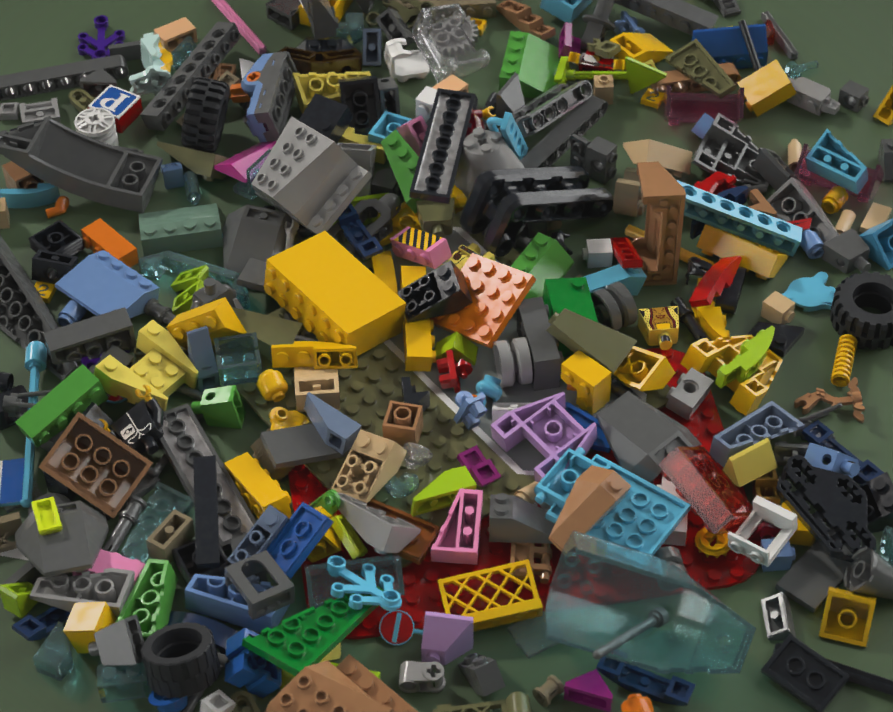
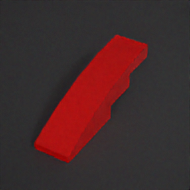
M726 257L715 263L696 286L689 300L691 306L711 305L714 297L721 296L723 289L731 286L742 257Z

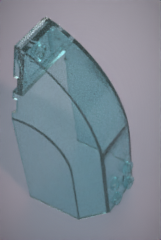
M574 530L564 545L549 588L543 616L546 639L593 653L604 644L646 620L649 612L654 608L663 607L669 614L667 624L660 628H649L604 656L660 674H671V672H685V674H693L694 672H708V674L740 673L756 628L675 565L648 553Z

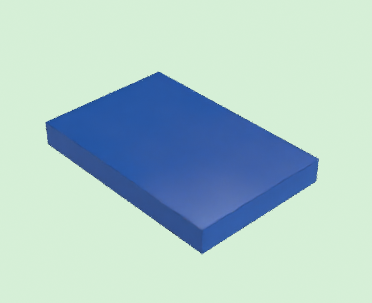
M302 502L266 550L286 576L292 578L333 524V521Z

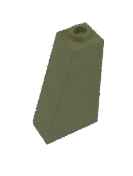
M232 307L247 332L245 335L233 340L272 359V345L294 344L296 335L300 336L303 331V323Z
M565 308L559 314L555 312L548 321L551 325L546 330L572 352L582 351L611 371L612 374L637 342V340Z

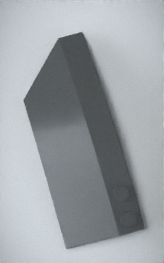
M299 0L308 16L315 39L336 36V28H339L338 18L335 17L334 6H330L329 0Z
M51 116L43 118L44 121L36 124L29 122L17 126L18 129L7 132V130L0 132V154L30 174L88 200L139 213H144L150 202L163 161L161 157L122 149L90 138L51 119Z

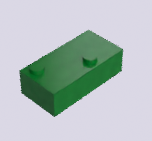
M586 277L545 279L542 298L544 305H548L549 308L548 319L555 312L559 314L565 308L598 323ZM558 340L559 348L557 349L562 351L563 357L572 356L574 352Z

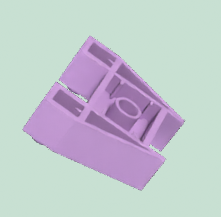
M564 392L509 411L490 425L492 438L505 452H508L526 438L546 458L533 468L535 481L540 482L568 448L576 451L578 447H582L585 450L583 455L585 456L597 439V424L595 422L584 429L565 410L566 398ZM569 461L567 462V465H566V467H565V470H566V469L568 468V466H569Z

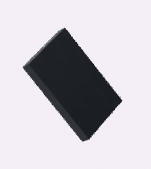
M791 634L787 636L761 669V673L815 712H824L850 679L847 673Z

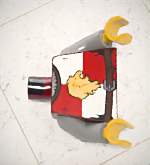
M588 50L581 55L577 52H570L568 62L578 66L579 71H624L625 60L615 56L605 59L595 55V52Z

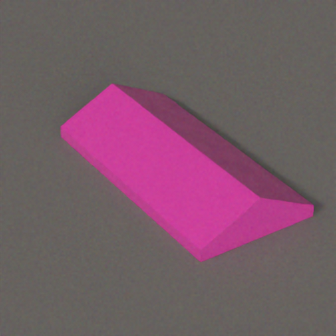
M276 141L259 142L215 165L214 169L247 183L256 177Z

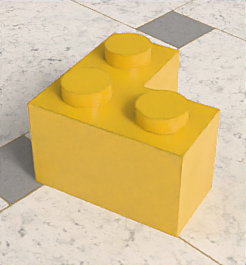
M580 350L561 364V379L566 384L577 389L576 404L582 410H586L593 415L610 401L611 371Z

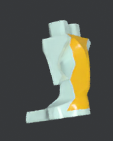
M151 32L144 34L140 42L141 59L145 71L129 77L130 84L132 85L129 92L136 95L154 93L156 96L172 77V54L163 47L159 34L154 35Z

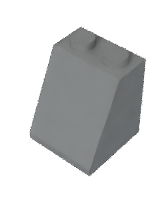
M337 143L357 165L366 169L374 176L377 145ZM373 176L356 197L371 195Z

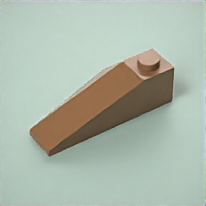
M591 465L576 479L548 539L564 554L568 553L625 498L631 485L615 470Z

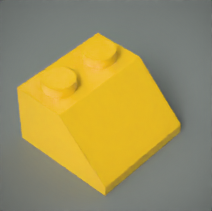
M829 586L819 637L866 647L876 597Z

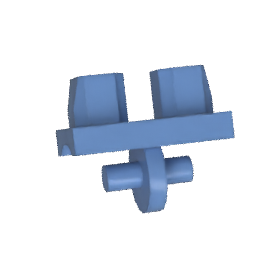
M622 11L621 19L615 21V30L613 31L617 35L623 32L645 33L643 27H637L638 20L635 17H630L627 11Z
M467 391L457 393L455 403L459 410L454 417L456 424L463 422L468 430L480 424L479 418L487 412L483 404L486 398L483 391L475 398Z

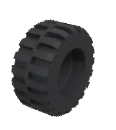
M198 77L194 80L183 118L181 142L184 147L208 153H214L217 150L224 129L230 91L229 85L226 82L205 77Z
M865 271L859 275L858 273L852 274L850 278L847 277L842 280L835 290L830 311V321L834 330L838 331L839 336L844 334L855 336L859 348L869 347L870 350H876L879 347L885 349L889 345L893 346V279L887 274L881 275L880 272L868 273V271ZM859 307H874L885 314H871Z

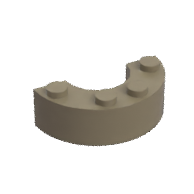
M627 167L623 179L618 178L615 183L613 210L615 214L639 217L643 215V211L645 212L647 204L643 205L637 168Z

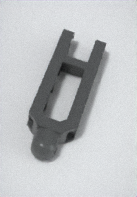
M587 80L578 81L571 86L565 83L557 84L513 112L512 115L516 119L515 121L523 138L537 133L589 99L593 93L592 85ZM581 86L585 89L584 95L581 92Z
M387 193L379 200H361L354 206L362 223L368 218L378 217L381 213V216L367 228L370 235L375 237L379 244L381 240L393 232L392 218L401 209L400 198L394 193ZM336 222L327 233L337 242L344 243L346 236L338 222ZM351 244L345 248L359 261L363 259Z

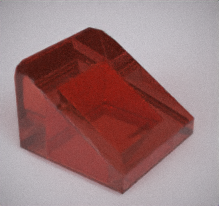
M769 19L764 23L766 25L768 46L774 44L775 28Z

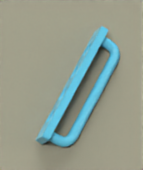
M505 112L503 118L490 117L487 119L486 123L490 131L499 132L497 126H501L500 131L506 143L518 159L521 160L527 154L528 146L512 113Z

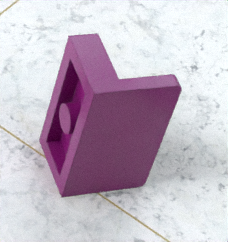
M565 22L559 34V59L561 56L569 57L570 52L580 53L581 39L572 36V23Z

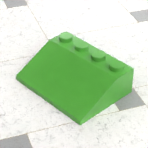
M510 31L499 76V91L514 73H517L519 76L523 97L537 98L557 85L558 82H554V77L560 61L558 58L559 48L530 33Z

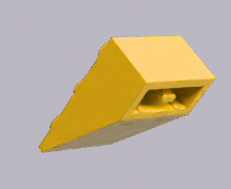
M623 32L610 39V42L621 45V52L616 54L615 57L625 60L626 56L642 63L652 59L655 64L674 52L650 33Z

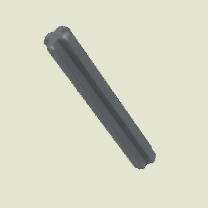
M769 11L762 12L761 20L790 60L797 59L798 51Z

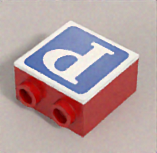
M109 85L88 105V109L98 107L113 113L116 132L118 133L126 130L143 111L141 96L113 85Z

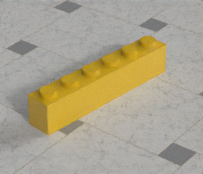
M401 266L400 290L426 275V266ZM404 314L402 328L405 371L431 372L432 363H436V350H432V347L435 346V335H431L434 329V320L429 318L408 323Z

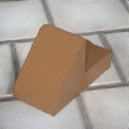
M757 188L750 190L749 208L777 218V212Z

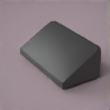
M780 592L761 599L768 640H785L789 634L796 637L790 602L784 593Z

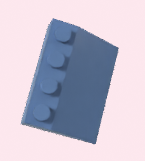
M104 250L88 255L55 283V288L96 316L123 307L126 308L130 318L143 314L144 307L150 299L155 298L158 300L160 287L152 283V281L146 279Z

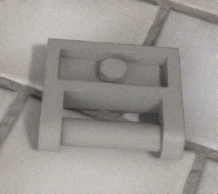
M57 98L31 104L19 103L22 125L29 122L44 120L43 118L51 116V119L59 123L61 122Z

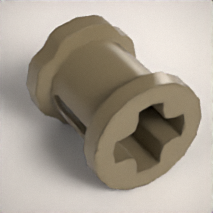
M549 675L546 682L540 688L536 687L532 693L540 705L547 707L557 694L564 692V685L556 676Z

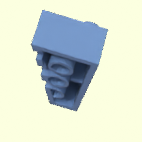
M194 574L184 590L185 608L187 610L259 633L267 627L272 629L278 626L290 606L289 604L252 620L248 615V603L233 584L228 586L225 584V577ZM271 582L251 583L258 593L274 587L271 586Z

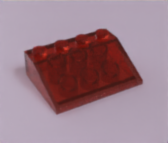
M676 447L658 464L662 469V475L676 486L675 490L678 495L691 504V511L701 517L705 522V528L714 535L724 534L741 526L753 511L752 504L704 447Z

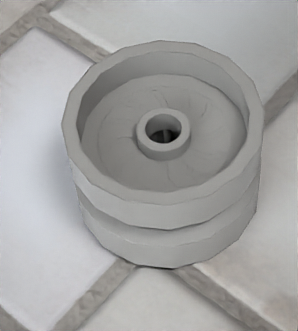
M513 338L511 348L506 340L494 341V361L497 378L501 380L500 387L513 386L515 377L520 385L532 383V361L526 338Z

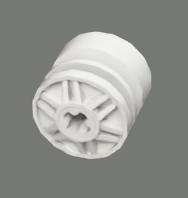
M94 107L86 109L76 116L74 124L77 132L109 145H119L114 115L109 110Z

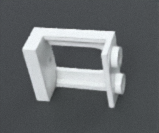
M757 495L752 501L753 511L735 534L730 531L727 533L728 547L735 553H741L749 557L757 564L769 567L798 529L797 514ZM763 520L781 529L767 549L748 541L749 537Z

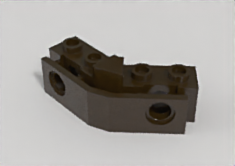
M285 46L278 51L289 52L297 72L300 74H309V72H316V74L335 72V74L362 71V54L356 48L315 52Z

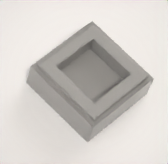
M19 102L0 103V120H18Z

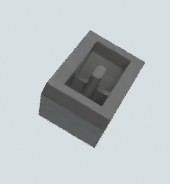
M103 68L79 80L80 89H84L91 96H99L109 85L118 87L117 81Z

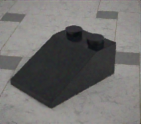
M376 75L338 79L340 103L347 105L353 116L348 127L354 128L355 134L368 136V133L381 117L378 79Z

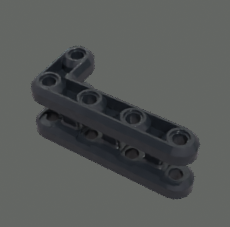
M581 166L487 170L482 172L474 182L460 216V226L469 234H477L484 231L489 225L484 237V249L487 252L493 253L496 258L503 257L511 251L522 226L526 223L604 217L612 210L614 197L605 188L587 189L590 177L588 172Z

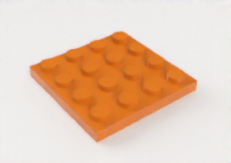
M472 253L460 271L464 275L473 303L456 313L430 319L434 320V326L451 333L457 331L468 340L492 349L494 341H497L537 279L532 274Z

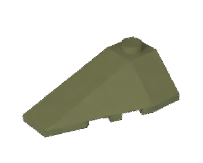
M157 141V146L195 174L203 175V180L214 182L215 179L223 180L227 176L215 170L214 166L227 160L228 157Z

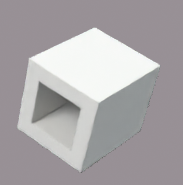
M610 238L586 240V248H582L583 260H587L588 268L612 267L613 250Z

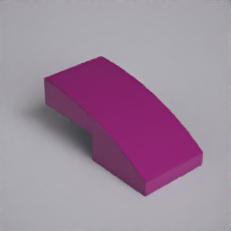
M477 445L457 455L460 464L466 466L474 481L480 487H484L501 478L490 459L486 460Z

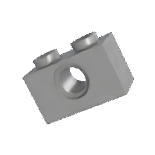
M691 367L687 374L682 373L677 381V387L672 386L666 396L669 399L666 408L689 420L709 394L714 380Z

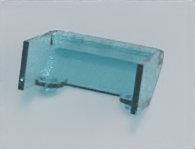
M388 554L346 560L345 568L364 580L365 578L361 575L362 565L366 563L373 564L376 567V586L379 587L380 577L387 574L394 578L393 590L399 592L400 595H405L401 558L399 555ZM327 562L304 566L310 607L318 608L324 605L325 600L330 598L333 600L337 599L330 593L333 583L354 584L342 576L333 577L329 575L326 569Z

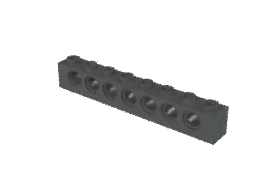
M217 22L142 111L140 116L147 129L162 131L167 129L187 104L194 80L198 77L208 78L240 40L241 35L235 23Z

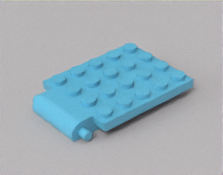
M578 447L576 451L568 448L534 488L536 494L535 501L538 504L545 502L551 506L546 512L545 518L556 523L576 479L591 465L615 470L631 485V488L625 498L582 539L641 572L690 511L691 504L598 454L591 460L583 456L585 450L582 447ZM569 461V466H568V468L565 470V467H566V465H567V462Z

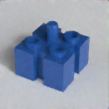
M243 628L226 640V657L230 662L225 664V682L239 688L245 685L248 692L264 698L281 687L282 669L277 668L273 663L242 646L243 638L247 636L253 638L259 635L247 628Z

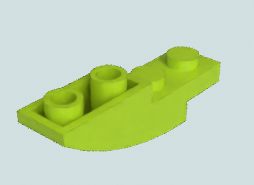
M770 326L766 330L762 329L754 338L745 340L740 346V354L727 365L723 364L717 370L718 375L715 384L720 389L735 379L742 383L756 373L766 358L774 336L775 327Z

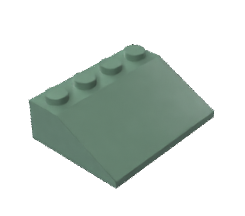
M217 203L138 214L144 257L223 247Z

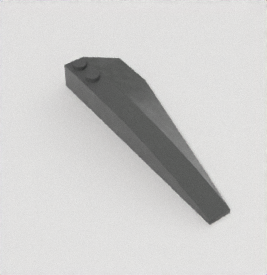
M0 235V329L14 341L18 342L25 350L32 341H41L46 347L43 333L59 327L35 286ZM47 349L46 368L62 381L79 367L76 361L53 365Z

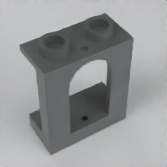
M267 550L225 567V584L227 586L233 584L248 603V615L252 620L295 602L294 584ZM267 570L278 585L258 593L247 577Z

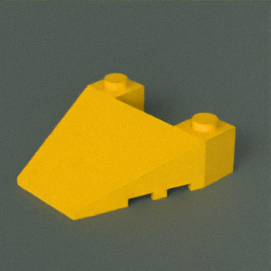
M752 335L731 336L728 340H723V337H717L715 341L702 338L690 345L680 364L687 371L692 367L700 373L709 371L717 378V370L723 364L727 365L740 354L742 343L754 337ZM769 349L765 360L753 376L742 383L735 379L726 385L735 392L729 403L745 416L757 410L783 359Z

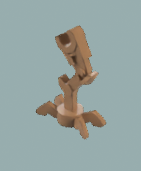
M854 377L849 382L848 388L850 391L847 392V395H849L847 397H833L825 393L824 389L816 388V392L811 394L808 392L794 401L795 408L804 406L802 408V414L804 415L808 414L819 401L829 403L831 406L839 403L842 406L852 405V408L855 409L853 417L861 423L864 422V414L861 412L865 411V407L863 406L861 392L857 387V377Z

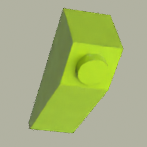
M466 466L444 471L418 493L412 501V517L452 506L460 489L476 490L477 484Z

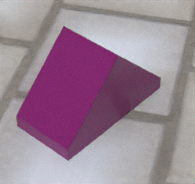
M597 669L567 681L564 686L565 700L611 712L613 694Z

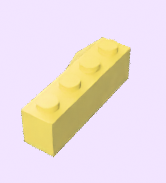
M370 71L345 72L341 74H335V72H328V74H316V72H309V74L292 73L296 97L302 114L315 93L340 102L338 79L371 76Z

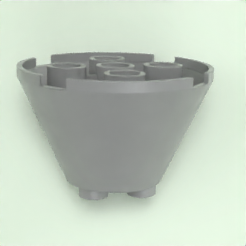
M475 128L473 133L469 134L463 142L462 155L454 185L468 199L476 178L482 172L487 170L521 169L525 167L504 141L500 132Z

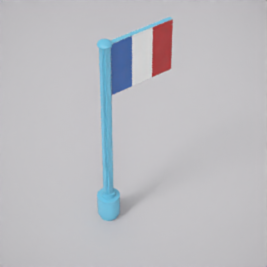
M32 341L26 347L25 368L30 371L29 392L39 391L40 372L46 369L47 348L41 341ZM38 396L29 397L28 403L36 404L38 402ZM27 437L25 458L0 461V507L21 505L22 507L29 508L33 501L35 445Z

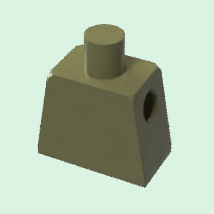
M454 198L450 199L449 204L428 200L416 201L417 218L422 231L442 238L453 233L455 219Z

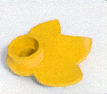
M275 407L269 414L272 424L270 430L309 424V419L303 413L296 410L288 411L283 407Z

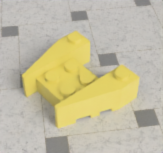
M151 320L138 331L136 348L146 354L131 368H127L113 356L108 355L95 366L94 375L100 380L106 393L114 397L119 395L127 398V402L132 404L139 403L141 400L146 401L144 398L137 397L135 390L139 389L141 394L145 395L146 390L143 385H148L151 388L150 396L156 399L163 411H166L168 397L185 383L192 389L196 388L199 373L170 332L154 320Z

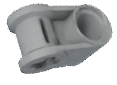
M405 661L401 663L399 689L406 693L441 692L446 685L443 665L439 662Z

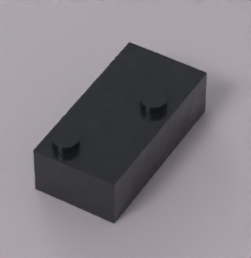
M315 93L299 121L338 143L353 116L347 105Z

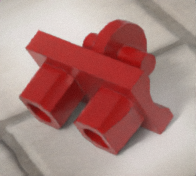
M453 350L446 351L447 357L436 360L439 374L449 372L448 374L439 375V382L442 389L453 387L455 393L461 391L459 376L462 379H466L472 373L473 368L471 363L464 359H460L457 363L454 360Z

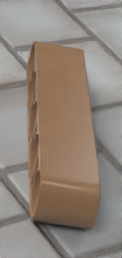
M733 63L718 64L730 79L738 85L737 82L741 81V76ZM678 70L664 71L667 73L666 78L651 85L655 95L659 93L658 91L665 93V96L707 91V89Z

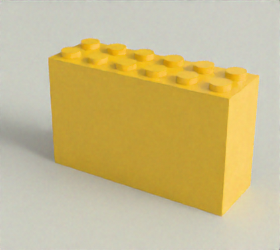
M326 231L266 260L265 292L274 298L282 308L288 311L293 319L303 323L306 331L316 335L318 341L357 346V356L401 333L406 302Z

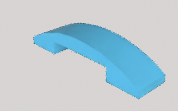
M38 183L37 189H0V198H6L8 208H33L56 202L60 197L58 187L50 183Z

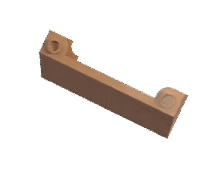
M637 162V175L639 176L642 203L643 205L647 204L644 237L636 238L631 243L643 260V267L641 268L647 276L643 286L677 284L686 199L685 189L659 162Z

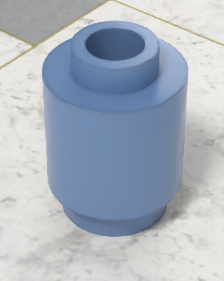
M810 229L803 231L800 246L810 259L820 258L824 254L822 240L816 232Z
M72 299L58 314L57 321L61 327L79 322L85 316L87 310Z

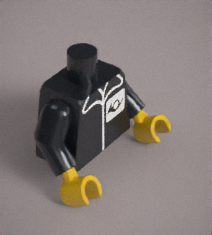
M143 385L146 390L145 395H142L139 389L135 390V394L146 401L141 400L111 425V430L108 428L107 421L99 420L104 423L103 429L138 453L142 454L146 451L147 454L152 455L159 450L156 442L164 435L162 430L164 411L156 399L150 396L151 388L148 385Z

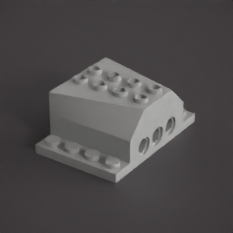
M291 116L251 185L258 197L278 210L286 212L293 220L317 235L329 230L373 175L357 165L336 142Z

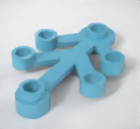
M331 556L328 558L326 566L328 574L333 577L342 576L354 584L333 583L330 592L333 597L342 598L345 593H354L349 598V607L355 610L361 609L363 605H380L387 611H394L401 607V595L393 590L394 578L385 574L380 577L379 587L384 589V591L376 588V567L373 564L366 563L362 565L361 575L365 578L364 580L345 568L346 560L343 557ZM359 594H370L372 596H361Z

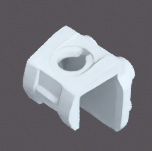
M395 38L386 42L384 59L389 68L390 76L393 79L397 78L400 82H406L409 78L424 79L430 69L425 55L420 50H403L402 45H407L406 40L403 38Z

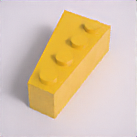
M246 452L224 462L226 470L251 513L255 512L259 519L270 504L290 519L292 516L290 508L292 500L289 493L281 489L278 481L271 478L268 470L261 467L257 458L253 459Z

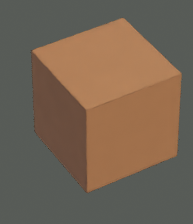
M12 161L2 165L8 189H37L38 183H44V180L30 174Z
M390 400L382 425L383 437L395 441L407 451L416 452L423 429V405Z

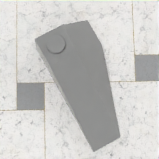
M791 177L767 199L777 212L778 219L788 222L812 218L809 229L816 232L823 243L839 235L812 194L800 180Z
M338 493L341 501L338 510L364 541L375 547L374 551L379 554L399 553L421 532L420 528L401 518L395 519L386 516L385 511L366 507V503L344 493Z
M109 568L104 569L102 573L90 574V571L82 572V575L68 577L66 574L57 577H39L31 591L30 599L69 612L72 611L75 603L107 602L116 618H118L134 587L135 573L131 570Z

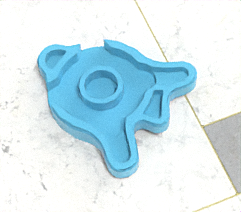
M821 271L813 277H803L792 281L782 295L795 302V305L804 308L803 311L831 310L836 289L832 286H825L828 274Z

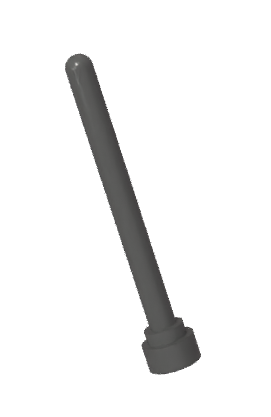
M663 607L654 608L649 612L646 620L596 649L592 654L593 658L596 660L601 659L651 627L660 628L669 621L667 610Z

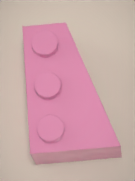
M459 490L448 512V517L444 525H442L435 543L431 547V561L477 565L483 490Z

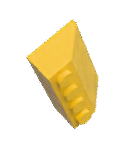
M705 224L696 246L701 248V253L713 256L714 254L719 256V260L726 257L741 256L742 260L739 267L746 268V272L749 270L756 272L755 276L763 280L774 278L789 256L708 224Z

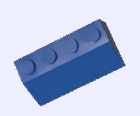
M747 25L760 66L764 67L767 65L768 58L766 25ZM740 26L693 30L692 41L697 39L718 64L733 63L737 69L753 68Z

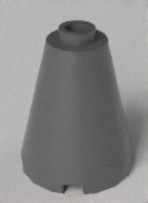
M867 547L859 549L852 556V559H854L852 565H847L845 569V587L853 593L893 600V566L873 549Z

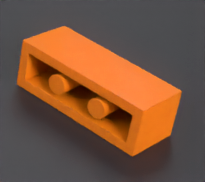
M101 218L81 229L85 248L92 250L94 253L102 250L107 251L130 268L139 263L137 248Z

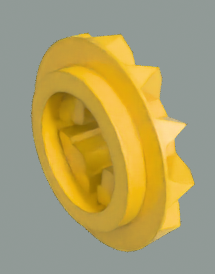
M708 526L702 528L696 534L695 546L698 547L699 553H705L707 557L711 555L717 559L720 555L726 556L727 552L731 550L728 547V532L720 527ZM717 538V544L710 546V543Z

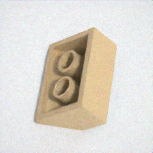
M651 139L623 143V147L633 164L637 165V162H659L674 178L690 175L692 151Z

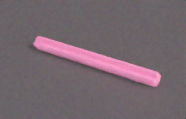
M211 0L230 22L236 24L239 33L259 55L267 52L264 43L225 0Z

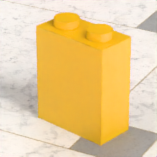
M777 59L737 82L741 88L738 91L743 101L745 99L748 100L745 102L750 112L754 111L757 117L797 94Z

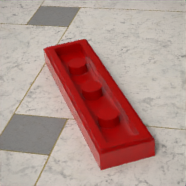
M627 237L610 238L613 254L622 268L643 267L642 258Z

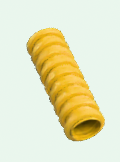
M844 334L839 337L830 379L831 383L838 387H845L850 382L858 343L857 338L853 335Z

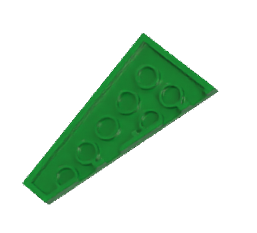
M345 593L342 598L335 600L330 598L325 600L324 605L318 608L313 606L282 620V624L272 629L267 627L261 630V634L253 638L251 636L243 638L242 646L296 676L306 666L319 663L379 605H363L361 609H352L349 607V598L354 593ZM359 594L361 596H372L370 594Z

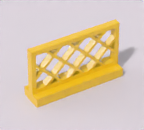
M529 559L437 580L445 614H451L450 609L454 603L465 608L461 616L473 617V632L543 615V606L541 599H539ZM526 568L527 575L523 581L512 576L515 569ZM499 573L506 577L500 586L489 581L493 574ZM476 578L483 582L477 591L466 586L470 579ZM509 579L520 585L515 594L503 589ZM455 584L460 588L453 597L445 592L444 585ZM486 584L497 590L492 599L480 594ZM524 587L532 592L534 599L523 600L517 596ZM463 590L474 595L468 605L458 600ZM500 592L511 598L508 605L501 606L495 602ZM477 598L488 603L485 610L478 611L472 608Z

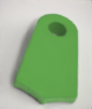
M331 489L309 506L312 508L322 506L334 516L340 508L341 501L337 491Z

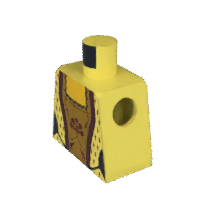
M678 306L638 310V327L649 346L659 345L662 350H668L672 347V344L678 343Z

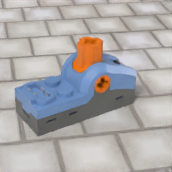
M288 51L262 54L244 76L241 83L231 84L230 87L233 103L250 102L246 112L247 124L252 135L257 136L260 143L277 141L287 122L295 94L292 73L297 72Z

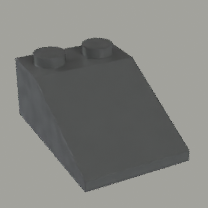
M505 493L490 495L489 542L553 544L548 537L555 523L545 518L547 510L521 498Z

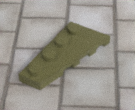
M697 39L665 57L666 63L720 99L737 89L736 84Z

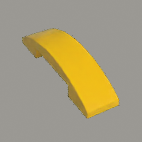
M384 251L371 257L374 274L398 295L391 251Z

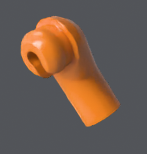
M60 196L54 207L45 209L48 219L66 213L69 206L68 197Z

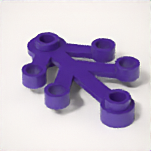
M105 15L96 16L94 18V25L98 30L97 40L90 37L86 32L79 33L78 41L81 44L77 46L79 55H89L92 59L110 56L109 49L105 50V48L112 43H124L125 32L123 30H116L113 35L105 39V31L109 26L108 17ZM86 43L97 48V50L90 49Z

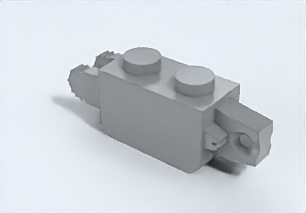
M798 77L796 80L789 78L797 94L787 99V102L818 116L823 112L835 115L840 110L841 103L830 97V88L805 77Z

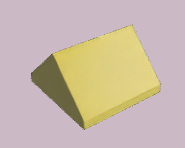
M768 437L729 457L722 471L723 475L740 488L778 468Z

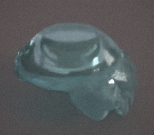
M403 473L399 478H396L394 475L388 481V484L385 485V489L392 497L405 498L418 489V476L413 473Z

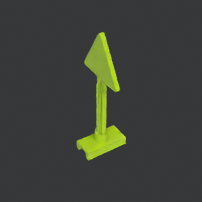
M561 56L554 82L567 84L568 81H575L576 79H594V75H613V79H627L630 94H633L666 78L667 73L628 56L625 58L627 71H576L570 69L568 56Z

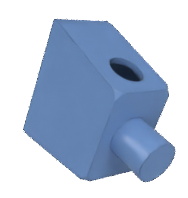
M809 443L804 458L812 466L848 475L852 479L853 476L859 473L860 466L857 459L839 451ZM824 457L831 458V462L828 465L823 463Z

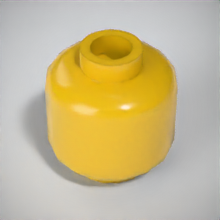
M273 369L263 371L258 376L256 383L258 390L266 401H281L285 398V393L289 388L282 373Z

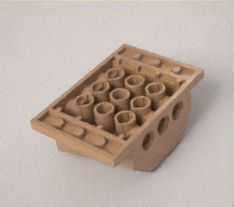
M349 654L337 667L327 660L303 668L269 702L265 712L418 711Z

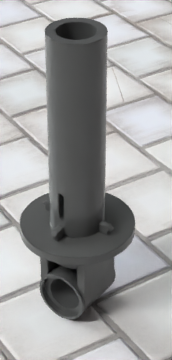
M598 0L593 15H583L582 20L587 23V27L581 39L580 49L587 51V43L593 44L594 38L603 42L606 31L615 30V25L608 20L615 0Z

